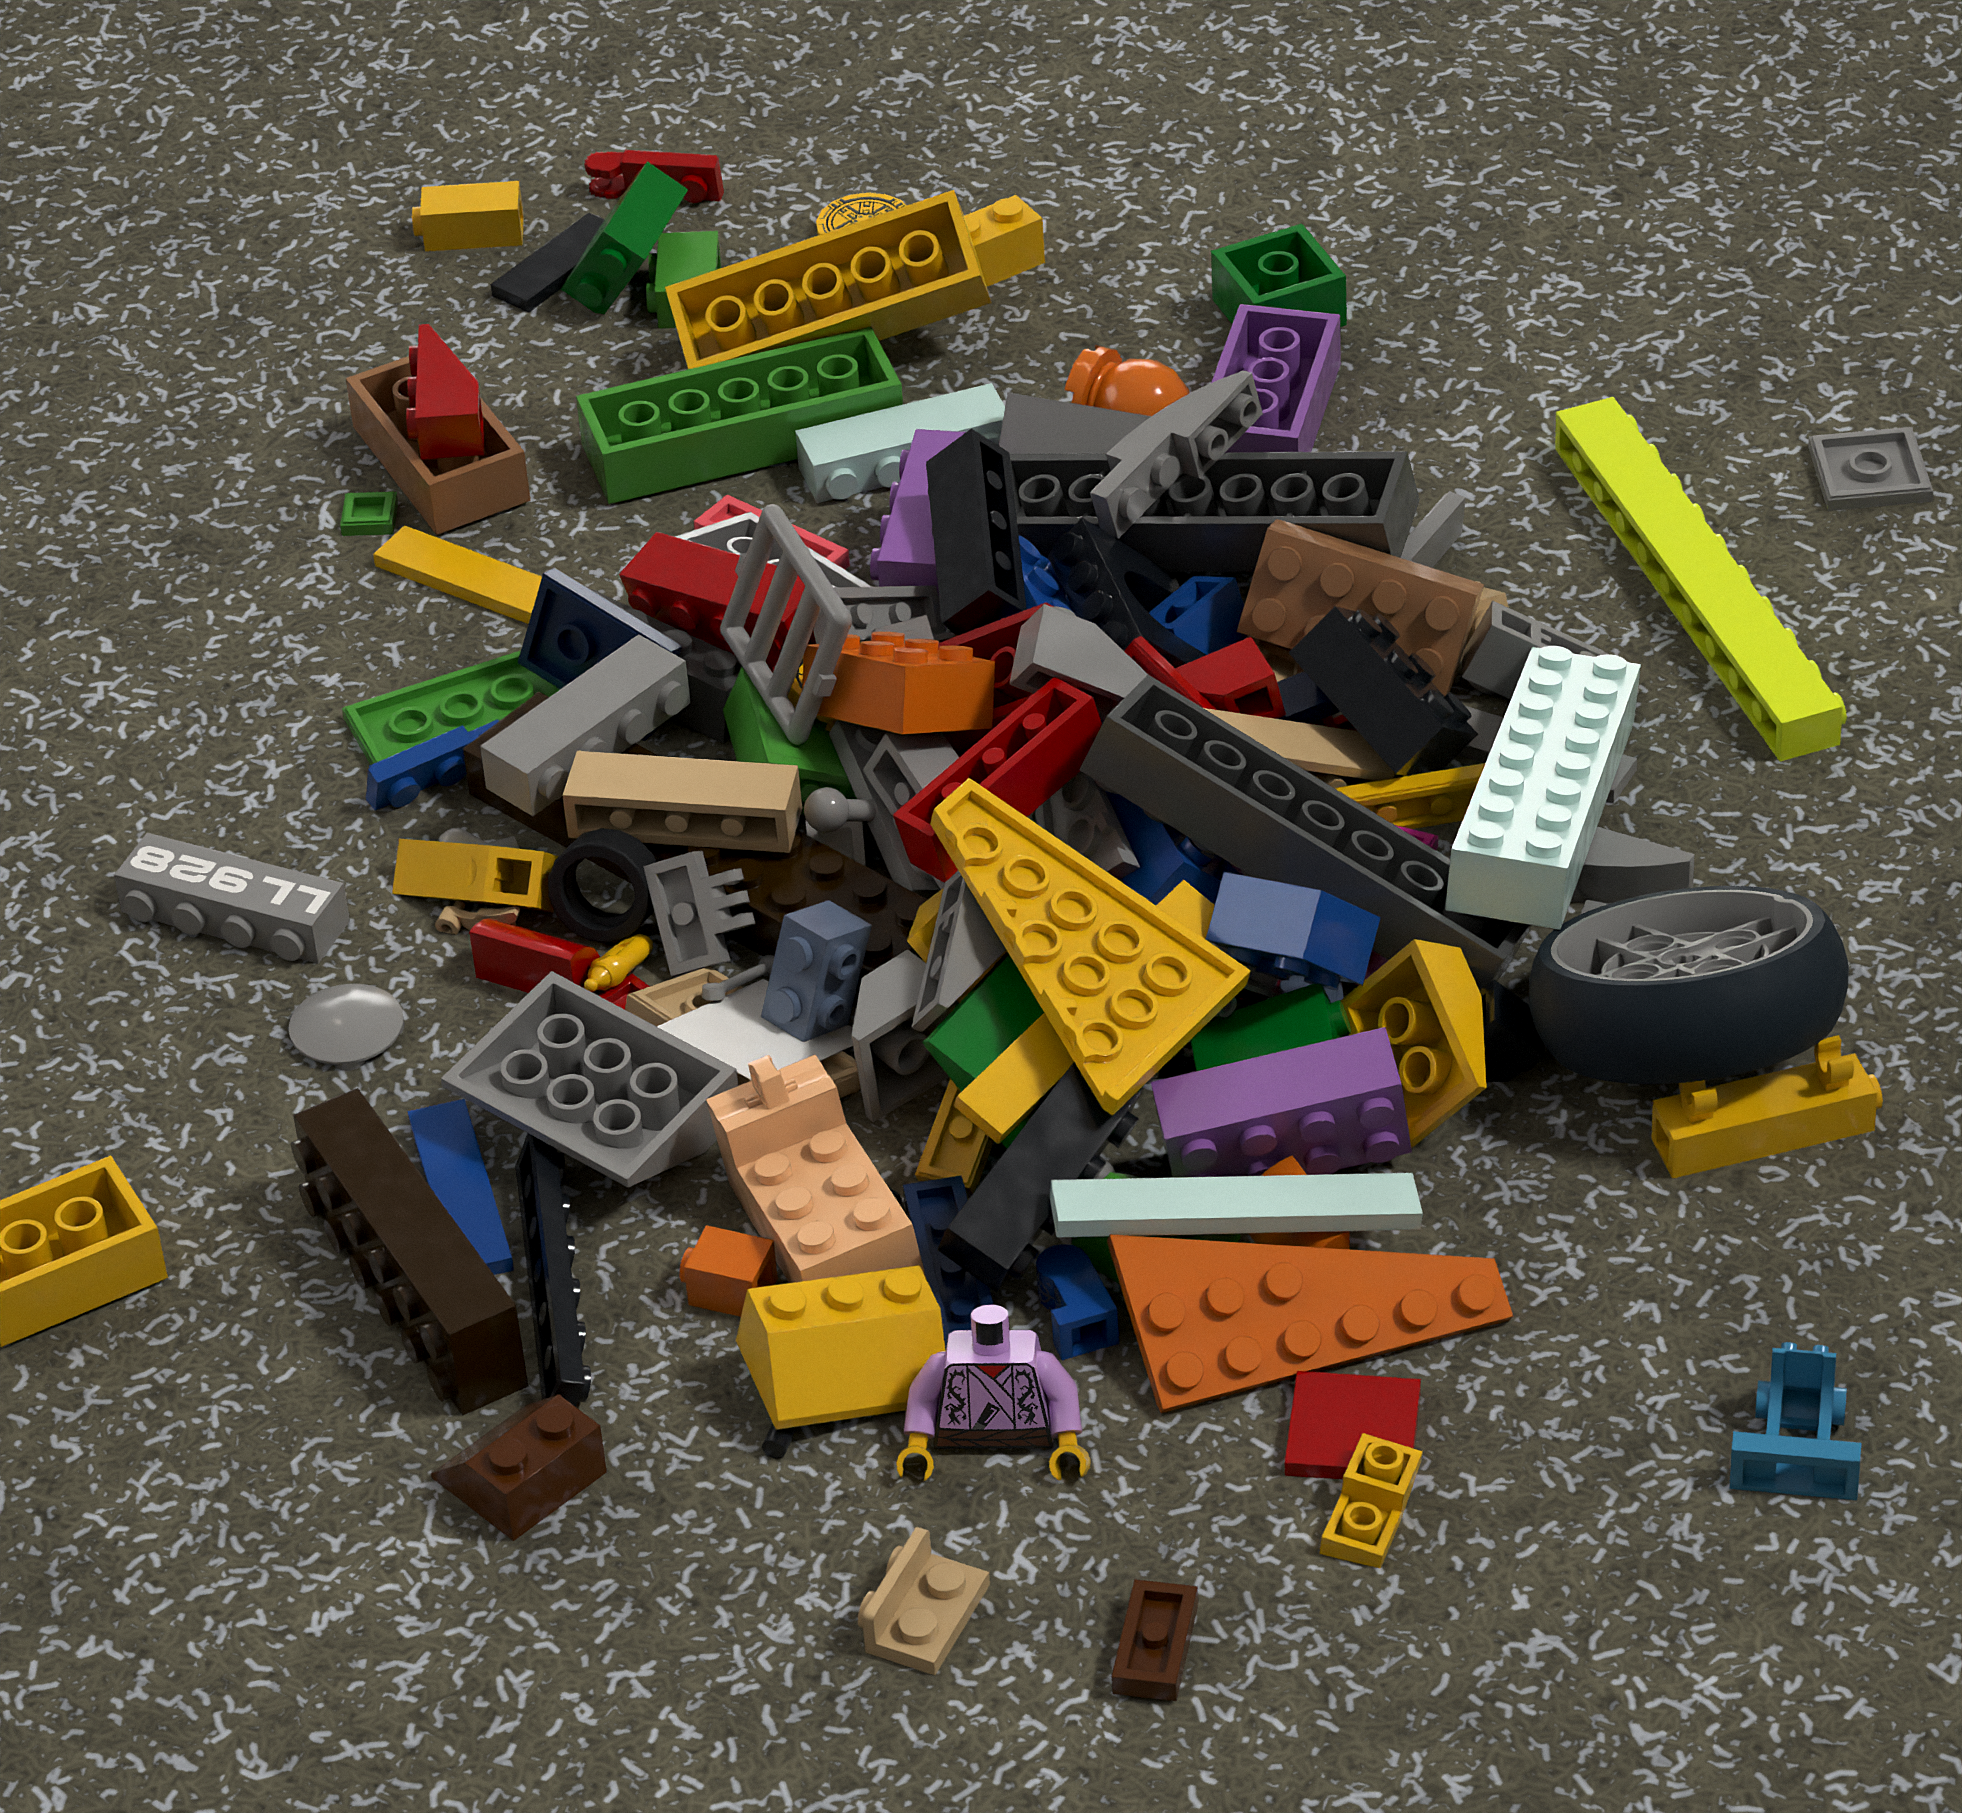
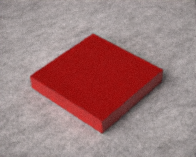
M1297 1371L1285 1455V1476L1343 1480L1362 1433L1414 1449L1421 1395V1379Z

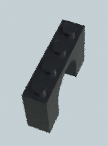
M1081 518L1069 532L1064 533L1057 540L1053 550L1047 557L1077 617L1095 623L1123 651L1134 639L1142 636L1174 668L1206 656L1200 650L1171 633L1149 614L1151 610L1180 588L1174 574L1084 518Z

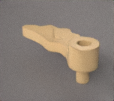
M455 901L453 906L444 907L435 923L437 931L457 935L462 926L471 930L479 921L487 918L516 926L515 921L521 909L518 906L500 909L480 908L477 912H467L464 910L465 904L462 901Z

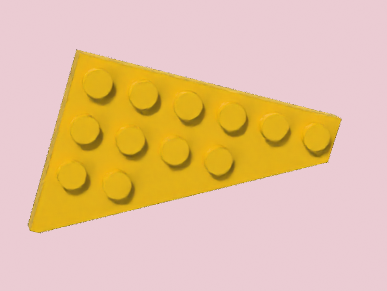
M968 778L934 808L930 823L1096 1099L1101 1107L1112 1116L1246 986L1251 970L972 779Z

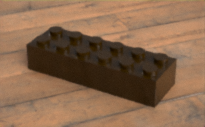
M359 1088L294 1114L297 1140L291 1142V1149L299 1169L305 1176V1182L299 1184V1192L306 1210L312 1217L320 1214L324 1217V1228L333 1249L337 1253L347 1250L350 1255V1267L359 1286L362 1289L373 1287L376 1292L375 1301L385 1323L388 1326L396 1323L399 1324L402 1329L401 1338L410 1359L415 1364L423 1360L428 1366L427 1374L430 1384L438 1399L442 1402L451 1399L463 1416L529 1387L515 1303Z

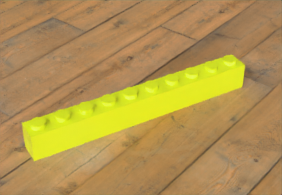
M1614 397L1557 411L1555 450L1777 759L1781 762L1840 745L1841 726L1846 723L1847 719L1846 708L1841 696L1836 692L1832 693L1823 681L1815 661L1808 660L1798 647L1792 630L1783 627L1775 616L1769 599L1766 596L1761 597L1752 585L1746 568L1735 562L1728 552L1723 537L1720 534H1715L1707 524L1701 507L1697 503L1692 504L1684 493L1678 476L1675 473L1670 474L1661 462L1655 445L1648 444L1641 435L1635 418L1631 414L1627 415Z

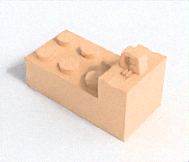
M770 1055L748 1063L751 1081L706 1099L729 1184L760 1237L774 1240L776 1263L789 1283L920 1265L926 1278L913 1224L847 1125L837 1086L826 1073L816 1055L778 1070L774 1066Z

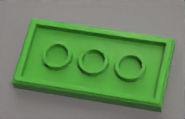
M520 650L342 708V713L350 731L368 762L372 765L462 725L469 732L497 719L500 721L537 692L550 697L560 689L518 664Z

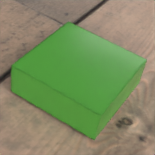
M397 492L346 493L340 524L342 536L394 534L398 508Z

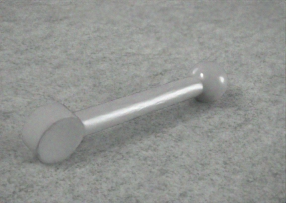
M765 955L760 959L757 966L720 983L704 984L702 986L703 999L710 1001L721 1000L725 998L726 992L762 975L770 977L775 956Z

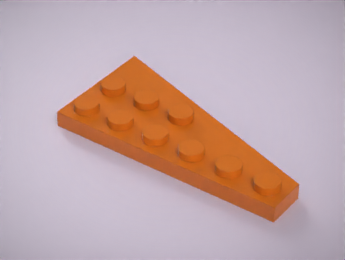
M1110 1234L1107 1239L1156 1404L1161 1413L1296 1377L1297 1371L1318 1372L1510 1321L1513 1317L1495 1258Z

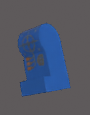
M1067 1244L1054 1245L1043 1250L1036 1260L1038 1296L1044 1307L1051 1310L1053 1344L1061 1360L1119 1344L1117 1307L1088 1255L1081 1248Z

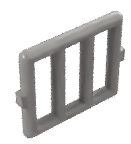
M769 504L762 510L747 553H741L735 569L738 579L722 620L720 631L788 740L795 745H801L807 741L823 698L831 696L837 680L833 672L851 627L852 616L781 507ZM776 540L782 549V554L750 638L744 629V624ZM797 575H799L805 588L772 673L766 663V659ZM821 610L828 623L795 708L788 695Z

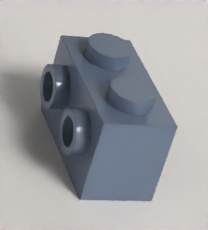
M830 900L784 915L761 1017L802 1042L847 1026L872 925Z

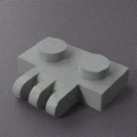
M693 851L643 866L671 977L687 974L704 967H712L730 962L724 933L755 924L753 913H741L732 917L730 911L732 907L750 902L747 890L726 895L724 888L726 885H734L744 880L742 869H733L709 876L703 851Z

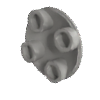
M341 984L325 988L306 998L291 1016L289 1035L294 1047L307 1058L320 1063L334 1065L340 1070L350 1071L358 1069L364 1065L366 1060L388 1049L404 1030L405 1023L402 1008L390 993L366 984Z

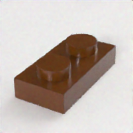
M1134 1579L1111 1676L1113 1694L1177 1701L1199 1604L1198 1586Z

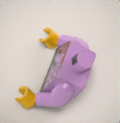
M983 1305L974 1309L971 1313V1330H955L949 1333L946 1351L932 1354L911 1383L903 1432L909 1436L908 1447L898 1454L896 1460L897 1471L901 1478L903 1475V1461L911 1453L922 1454L927 1461L924 1481L931 1476L934 1468L933 1458L926 1449L927 1441L931 1438H934V1449L1053 1448V1438H1058L1059 1448L1052 1453L1049 1460L1051 1474L1057 1480H1062L1060 1459L1065 1452H1071L1078 1457L1081 1477H1084L1090 1469L1091 1459L1088 1452L1083 1447L1077 1445V1435L1082 1433L1075 1381L1052 1353L1041 1351L1038 1335L1031 1330H1009L1008 1311L1004 1307Z

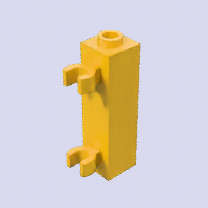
M1839 1035L1824 1038L1814 1046L1816 1061L1814 1063L1706 1088L1705 1080L1679 1083L1680 1094L1653 1100L1651 1139L1673 1179L1875 1131L1876 1110L1881 1109L1883 1104L1879 1082L1875 1075H1867L1855 1053L1841 1056V1038Z

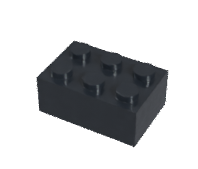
M1334 606L1289 654L1395 774L1410 776L1443 770L1478 735L1467 722L1472 717L1470 711L1451 693H1447L1444 696L1431 682L1436 677L1434 671L1417 654L1412 653L1408 656L1395 642L1400 637L1399 632L1385 617L1379 613H1376L1374 616L1369 615L1359 608L1353 611Z

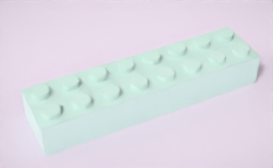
M1560 646L1531 648L1451 849L1445 910L1561 930L1632 730L1641 664L1626 662L1625 659L1616 655L1605 654L1592 657L1573 654L1570 650Z

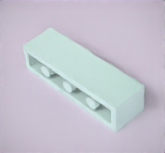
M990 383L796 430L799 469L816 503L832 499H846L853 494L881 487H891L893 482L901 481L899 476L901 452L903 449L910 450L916 429L967 432L972 428L999 445L1005 405L993 384Z

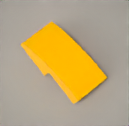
M1362 1433L1343 1476L1341 1495L1322 1535L1319 1554L1381 1569L1406 1508L1422 1460L1423 1451Z

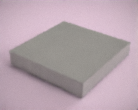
M1912 427L1809 436L1808 448L1828 511L1933 502L1932 485Z

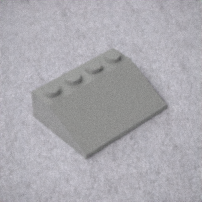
M552 971L441 1078L444 1088L626 1187H631L705 1153L717 1140L706 1099L738 1086L736 1068Z

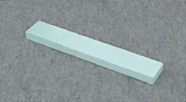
M1413 1173L1051 1180L1049 1194L1056 1237L1109 1236L1110 1234L1149 1236L1420 1230L1423 1216Z

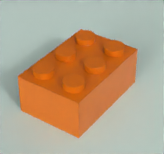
M872 632L871 641L860 642V636L848 634L833 672L837 680L831 696L823 698L817 714L898 734L992 729L995 661L973 657V648L939 647V641L905 640V634L898 632ZM820 644L807 645L804 652L802 690Z

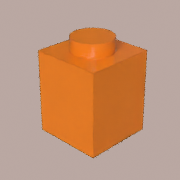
M706 1225L695 1247H688L680 1265V1280L686 1283L688 1305L741 1317L747 1289L775 1285L778 1279L774 1240Z

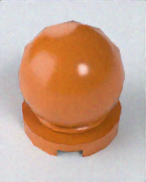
M1095 345V351L1084 349L1073 364L1064 389L1074 392L1071 403L1153 416L1171 403L1189 394V389L1174 369L1157 360L1128 359L1122 362V358L1117 350Z

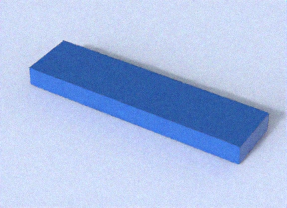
M465 1099L407 1111L424 1177L430 1188L494 1275L514 1271L511 1252Z

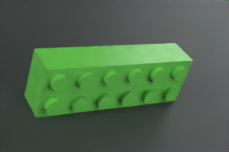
M867 327L577 395L576 402L583 449L608 504L796 460L798 459L796 430L903 405L902 384L872 327Z

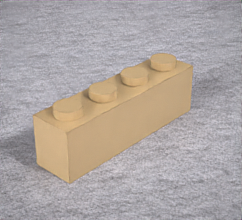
M1204 708L1333 788L1392 779L1395 775L1394 771L1358 731Z
M577 751L563 792L568 838H578L583 833L605 828L621 830L639 839L642 843L790 853L802 811L798 765Z

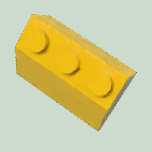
M920 1265L747 1289L736 1337L737 1345L776 1430L906 1411L911 1383L932 1354L945 1351L941 1309Z

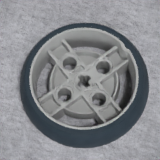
M1706 886L1668 890L1636 896L1595 908L1563 923L1561 930L1554 929L1541 943L1533 961L1529 978V1008L1535 1028L1545 1047L1561 1065L1577 1074L1598 1080L1630 1084H1672L1703 1081L1761 1069L1792 1058L1818 1044L1832 1031L1842 1013L1848 990L1849 965L1843 941L1831 919L1815 902L1808 898L1783 890L1751 886Z

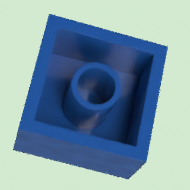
M1223 872L1206 940L1227 949L1226 954L1242 965L1256 967L1255 972L1281 980H1289L1291 974L1304 977L1303 981L1306 983L1318 984L1327 989L1338 990L1340 981L1363 985L1381 917L1319 889Z

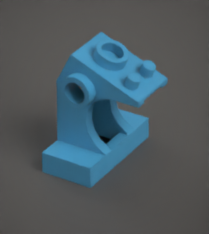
M1784 1342L1781 1344V1348L1772 1349L1771 1381L1758 1380L1755 1418L1767 1419L1766 1434L1733 1431L1729 1489L1857 1500L1862 1443L1830 1440L1831 1425L1844 1426L1847 1388L1835 1387L1836 1353H1829V1347L1815 1345L1813 1346V1351L1797 1350V1344ZM1780 1428L1818 1431L1817 1439L1780 1436Z

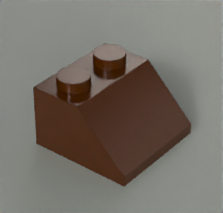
M558 1394L523 1406L432 1472L431 1477L512 1541H515L607 1473L601 1427Z

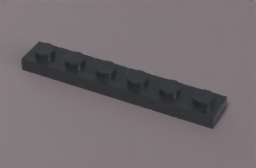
M527 1133L515 1169L541 1396L543 1400L559 1394L576 1407L578 1402H585L589 1395L591 1369L590 1366L583 1365L582 1361L586 1337L585 1323L577 1321L576 1310L580 1299V1281L577 1278H572L571 1272L575 1254V1239L573 1236L567 1235L566 1231L570 1198L568 1194H563L561 1190L565 1158L564 1154L557 1152V1149Z

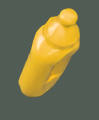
M643 934L629 936L612 947L602 957L593 960L588 970V979L584 983L585 989L590 992L596 990L606 991L608 988L619 985L626 978L627 974L643 962L651 953L653 941L649 936Z

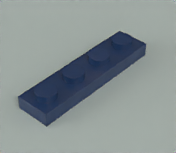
M962 1175L903 1185L907 1216L913 1224L926 1280L941 1309L945 1351L949 1333L955 1330H971V1313L974 1309L983 1305H993L990 1289L987 1285L937 1250L947 1227L968 1201Z

